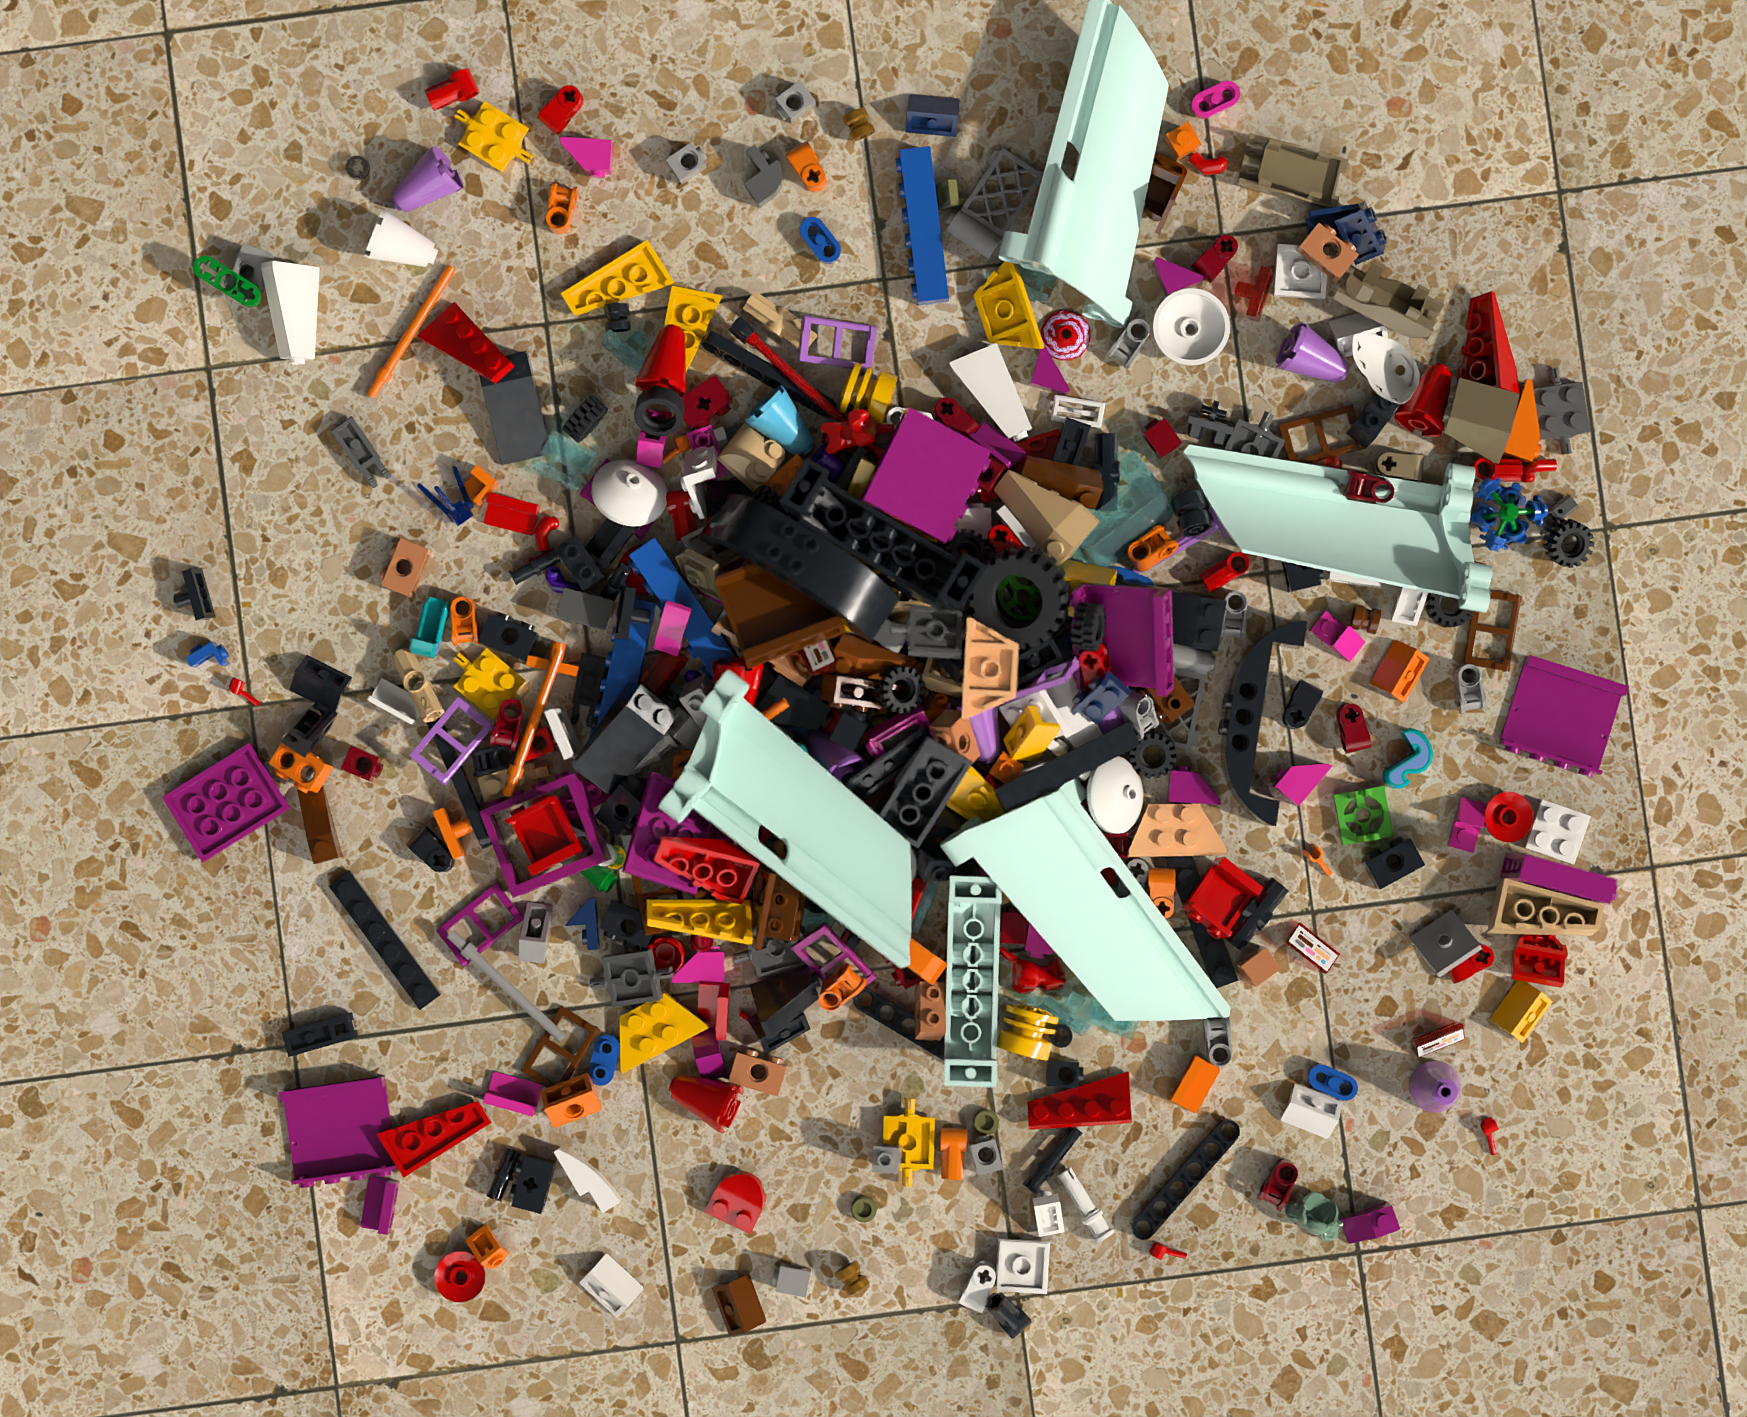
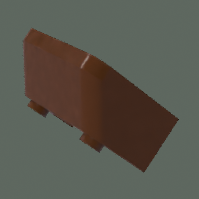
M1155 152L1144 211L1151 220L1160 221L1155 233L1160 235L1187 175V169L1182 164Z

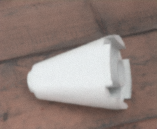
M381 209L364 257L426 267L428 263H434L438 250L434 249V242L388 211Z

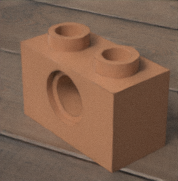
M1318 223L1296 251L1333 281L1337 282L1359 254L1355 252L1356 247L1349 241H1341L1336 237V232L1327 224L1321 225ZM1331 245L1335 249V256L1329 257L1325 255L1323 246Z
M400 538L399 542H394L389 554L392 557L389 566H384L380 575V580H382L381 586L413 598L432 551ZM404 560L409 561V572L400 574L398 571L399 563Z
M944 710L929 726L933 739L972 760L973 763L980 756L969 718L962 719V711Z
M1263 946L1257 947L1236 963L1239 968L1236 973L1245 984H1251L1255 987H1258L1281 969L1267 948Z
M920 981L914 989L915 1039L941 1040L946 1034L945 982H935L932 985L929 982Z
M743 1048V1052L737 1051L728 1082L778 1096L787 1065L782 1063V1058L768 1055L767 1059L758 1056L757 1051ZM753 1065H763L766 1074L761 1078L754 1077L751 1073Z

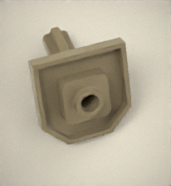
M687 548L675 556L679 573L690 586L721 601L714 578L724 571L723 566L742 558V556L730 549L723 550L717 554L712 549L700 555Z

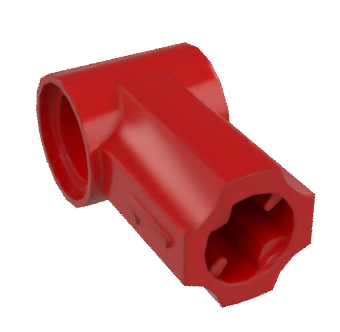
M469 68L456 71L447 80L424 90L433 111L456 101H467L480 93Z
M1483 457L1469 465L1475 467L1474 482L1478 483L1487 478L1495 480L1498 477L1501 479V482H1521L1523 474L1521 459H1501L1500 463L1497 464ZM1479 463L1485 465L1487 468V474L1485 477L1479 475L1477 472V466Z
M683 489L670 491L666 494L669 514L672 515L676 541H681L682 537L697 530L695 516L689 503L690 494Z
M1235 552L1199 576L1212 594L1241 574H1244L1250 566V561L1246 554ZM1239 556L1244 560L1245 566L1241 571H1236L1231 567L1230 564L1233 557Z

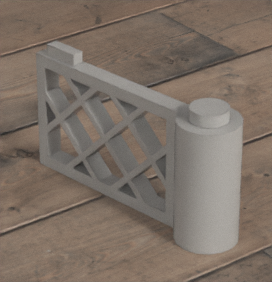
M1004 148L1000 152L994 150L987 161L990 167L961 210L957 214L952 212L945 223L948 226L946 232L987 259L992 257L1003 239L1004 232L1009 231L1043 178L1042 173ZM1004 157L1012 162L1014 171L1000 174L998 163ZM994 169H995V170H996V175H991L992 172H993ZM1029 173L1036 178L1032 186L1021 188L1019 175ZM1015 176L1017 189L1004 191L1001 178ZM997 179L1000 192L986 194L984 186L986 181ZM980 190H982V195L977 196ZM1028 191L1025 197H1023L1022 192ZM1019 193L1021 202L1019 206L1007 208L1005 195ZM1001 196L1004 209L990 212L987 199ZM984 200L986 212L976 214L968 208L973 201ZM1014 212L1011 218H1009V213ZM1005 213L1007 224L1001 231L992 224L991 216Z
M1173 644L1174 676L1175 674L1184 676L1178 680L1181 684V682L1189 677L1200 679L1198 689L1189 695L1190 698L1196 695L1195 705L1192 706V715L1185 720L1179 716L1180 723L1167 730L1162 722H1159L1165 730L1163 734L1170 737L1175 748L1191 750V746H1197L1200 731H1196L1195 727L1208 670L1213 671L1216 656L1211 655V650ZM1191 720L1190 727L1188 729L1185 723ZM1183 725L1188 732L1186 744L1175 742L1170 733Z

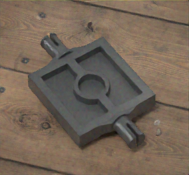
M1559 367L1547 369L1550 384L1533 390L1540 440H1559L1561 455L1572 454L1570 438L1575 435L1589 433L1590 426L1583 383L1568 384L1560 382Z
M1264 411L1259 425L1250 424L1242 419H1238L1233 433L1230 435L1223 450L1277 458L1285 440L1273 435L1268 429L1275 415L1270 414L1267 419L1269 412Z
M910 605L907 624L891 622L890 633L906 634L908 655L960 659L962 642L966 639L967 628H964L962 622V609L961 611H948L933 606Z
M758 926L754 927V930H753V935H754L755 937H756V932H757V927H758ZM800 932L799 940L804 937L801 932ZM764 936L761 950H756L748 944V950L733 953L734 958L744 956L735 959V964L748 960L752 962L758 979L781 974L806 965L791 949L792 945L797 941H786ZM818 938L817 940H815V941L812 942L811 944L818 943V942L820 943V939Z
M652 948L609 954L601 958L604 968L603 977L591 978L590 984L592 985L590 987L591 989L605 987L610 995L612 1007L659 1001L663 998L660 979L673 978L674 972H671L673 971L672 967L657 968Z

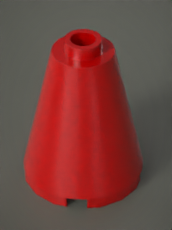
M668 324L660 329L636 377L635 386L643 392L650 387L662 386L672 389L681 398L686 392L685 333L681 331V327Z
M1435 363L1426 368L1419 378V384L1412 397L1401 404L1396 410L1394 419L1401 427L1412 433L1414 429L1423 431L1421 436L1435 438L1441 436L1445 427V422L1442 419L1446 406H1448L1447 399L1452 374L1448 371L1449 368L1447 366Z
M731 657V660L724 662V658L714 659L712 661V670L715 683H718L727 670H731L750 685L743 698L754 707L764 663L748 669L743 657Z
M681 1074L678 1078L674 1077L669 1086L672 1099L715 1131L722 1134L725 1133L723 1127H730L740 1107L741 1102L737 1101L738 1093L743 1095L744 1092L743 1087L738 1084Z

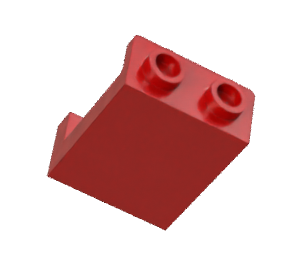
M543 794L532 800V806L525 809L524 805L510 811L511 817L505 819L506 824L513 826L531 863L527 867L531 876L583 851L556 795L547 798L546 794Z
M1225 856L1215 858L1182 908L1188 912L1187 916L1196 923L1201 922L1206 926V931L1211 936L1217 939L1227 938L1231 936L1232 932L1230 929L1252 897L1259 896L1264 887Z

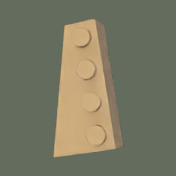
M1504 878L1496 887L1487 933L1592 936L1600 930L1604 905Z

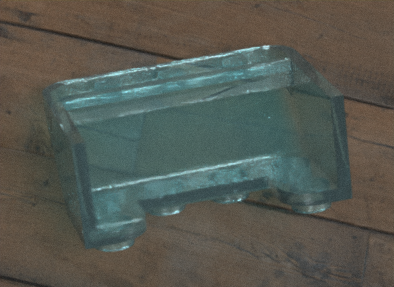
M1134 450L1126 455L1118 466L1119 474L1129 487L1093 514L1100 522L1077 548V552L1087 564L1109 568L1128 553L1129 545L1147 534L1155 526L1165 525L1173 516L1172 505L1160 483Z

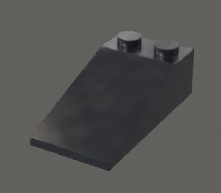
M527 351L505 356L514 367L496 384L479 375L502 465L552 454L531 360Z
M1123 580L1121 586L1166 588ZM1166 588L1171 589L1173 644L1218 652L1227 601L1220 596Z
M628 682L575 758L571 767L605 794L611 796L619 784L628 777L665 735L678 714L643 685Z
M927 736L886 790L873 811L911 845L919 848L972 765V760Z

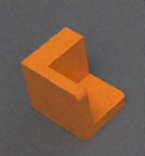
M476 465L471 471V477L460 490L476 505L480 506L487 498L488 492H492L499 483L481 467Z

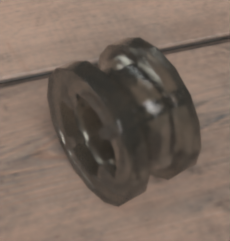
M355 155L348 159L346 171L352 179L363 180L370 173V165L364 157ZM356 162H361V165L364 167L363 172L359 171L360 174H355V171L352 169L353 164L357 165Z

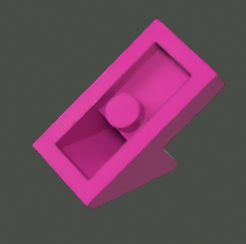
M1327 611L1323 612L1309 630V632L1348 662H1351L1365 644V641L1349 625L1345 626Z
M1460 797L1447 846L1474 853L1480 828H1484L1486 803Z

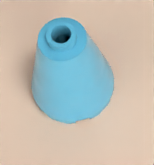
M780 385L772 391L774 395L772 397L765 396L748 413V417L744 421L770 440H774L794 456L801 454L803 457L814 447L811 444L814 438L787 391Z

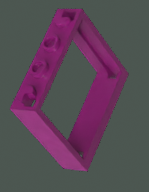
M569 770L555 775V781L548 784L546 780L531 785L533 790L525 793L523 789L515 791L512 797H509L510 799L503 802L500 799L486 803V809L479 811L512 898L522 896L612 859L579 773L570 774ZM568 785L594 854L520 883L494 814Z
M1506 853L1500 878L1514 880L1595 903L1611 905L1612 900L1617 898L1618 885H1616L1617 879L1527 854Z

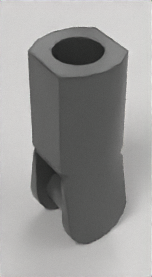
M1567 494L1548 509L1547 515L1549 514L1554 522L1559 523L1560 519H1565L1578 508V504ZM1544 518L1543 524L1538 526L1541 530V536L1547 532L1548 528L1552 529L1554 527L1553 523L1549 525Z

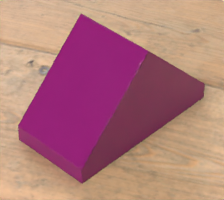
M1156 257L1152 264L1166 298L1176 291L1199 285L1204 277L1159 257Z
M1044 346L1039 351L1030 386L1065 396L1070 392V388L1046 346Z
M715 1026L691 1037L694 1057L701 1078L714 1080L728 1076L719 1040H716Z

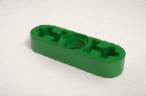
M200 256L195 260L193 270L200 279L245 307L253 308L259 305L262 300V292L255 284L209 256ZM208 262H211L209 267L217 272L216 277L208 272L201 274L203 271L200 268L201 264L207 265ZM225 275H232L235 280L234 285L229 289L221 286V279ZM241 281L244 282L241 287L246 291L250 292L254 289V300L248 299L246 302V296L237 291Z

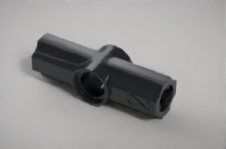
M1114 433L1095 434V461H1093V469L1100 471L1103 491L1095 511L1111 512L1118 510L1117 484L1120 481V463L1117 461L1118 438L1117 434Z
M1272 877L1263 886L1264 888L1259 896L1253 897L1249 901L1238 920L1230 929L1232 932L1231 936L1224 938L1240 951L1245 948L1256 932L1262 930L1273 916L1274 909L1289 892L1288 889Z

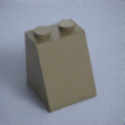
M1459 378L1456 388L1451 387L1447 402H1451V407L1446 406L1442 421L1447 422L1445 433L1493 463L1499 464L1511 434L1520 394Z

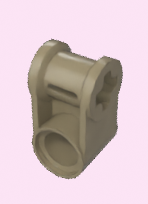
M1386 452L1375 459L1373 471L1376 475L1422 482L1424 456ZM1387 460L1388 465H1391V468L1387 471L1386 466L1382 465V462Z

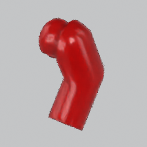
M1197 151L1188 160L1206 176L1221 174L1228 165L1226 158L1223 156L1206 160Z

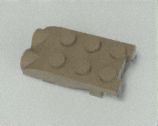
M1250 133L1238 183L1254 191L1322 208L1337 207L1339 196H1335L1340 173L1344 174L1346 172L1349 159Z
M1376 261L1372 262L1367 273L1350 265L1342 276V279L1346 280L1344 286L1339 285L1333 296L1334 300L1401 335L1410 338L1429 339L1434 330L1435 320L1444 306L1443 303L1428 296L1430 293L1429 289L1420 284L1417 289H1414L1399 280L1379 277L1385 266Z

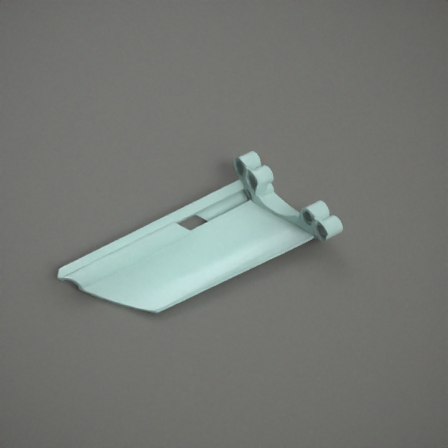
M1089 0L1028 234L1005 231L998 258L1010 263H1019L1028 270L1053 274L1086 296L1082 311L1083 316L1095 320H1103L1107 325L1126 328L1133 302L1126 298L1125 294L1169 85L1146 41L1120 5L1115 6L1110 0ZM1067 141L1072 143L1079 153L1072 181L1061 169Z
M1189 444L1182 451L1184 457L1192 464L1195 472L1194 478L1209 505L1243 553L1458 598L1460 609L1484 613L1487 611L1490 601V590L1488 589L1492 578V566L1474 563L1469 532L1475 467L1448 463L1443 485L1375 475L1387 478L1392 483L1394 496L1386 503L1376 502V504L1348 500L1342 495L1340 484L1347 485L1349 479L1348 470ZM1379 484L1375 489V494L1384 496L1388 492V485Z
M727 670L716 684L715 689L701 704L699 709L708 716L700 737L680 778L658 808L679 824L694 809L899 968L909 966L911 938L910 843L743 698L750 685L731 670ZM761 825L765 826L786 843L787 856L785 860H782L760 843L758 829Z
M1078 778L1039 796L1031 803L988 822H983L977 815L964 823L959 831L954 832L940 843L941 848L955 866L962 864L971 857L975 858L1115 1021L1207 1019L1209 1017L1225 1018L1230 1016V1006L1080 804L1086 798L1087 791ZM1106 867H1112L1130 891V895L1125 898H1118L1102 877L1100 871Z

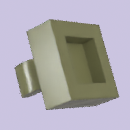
M948 179L935 185L938 210H947L966 202L965 198L960 199L958 196V191L964 189V185L957 184V179Z

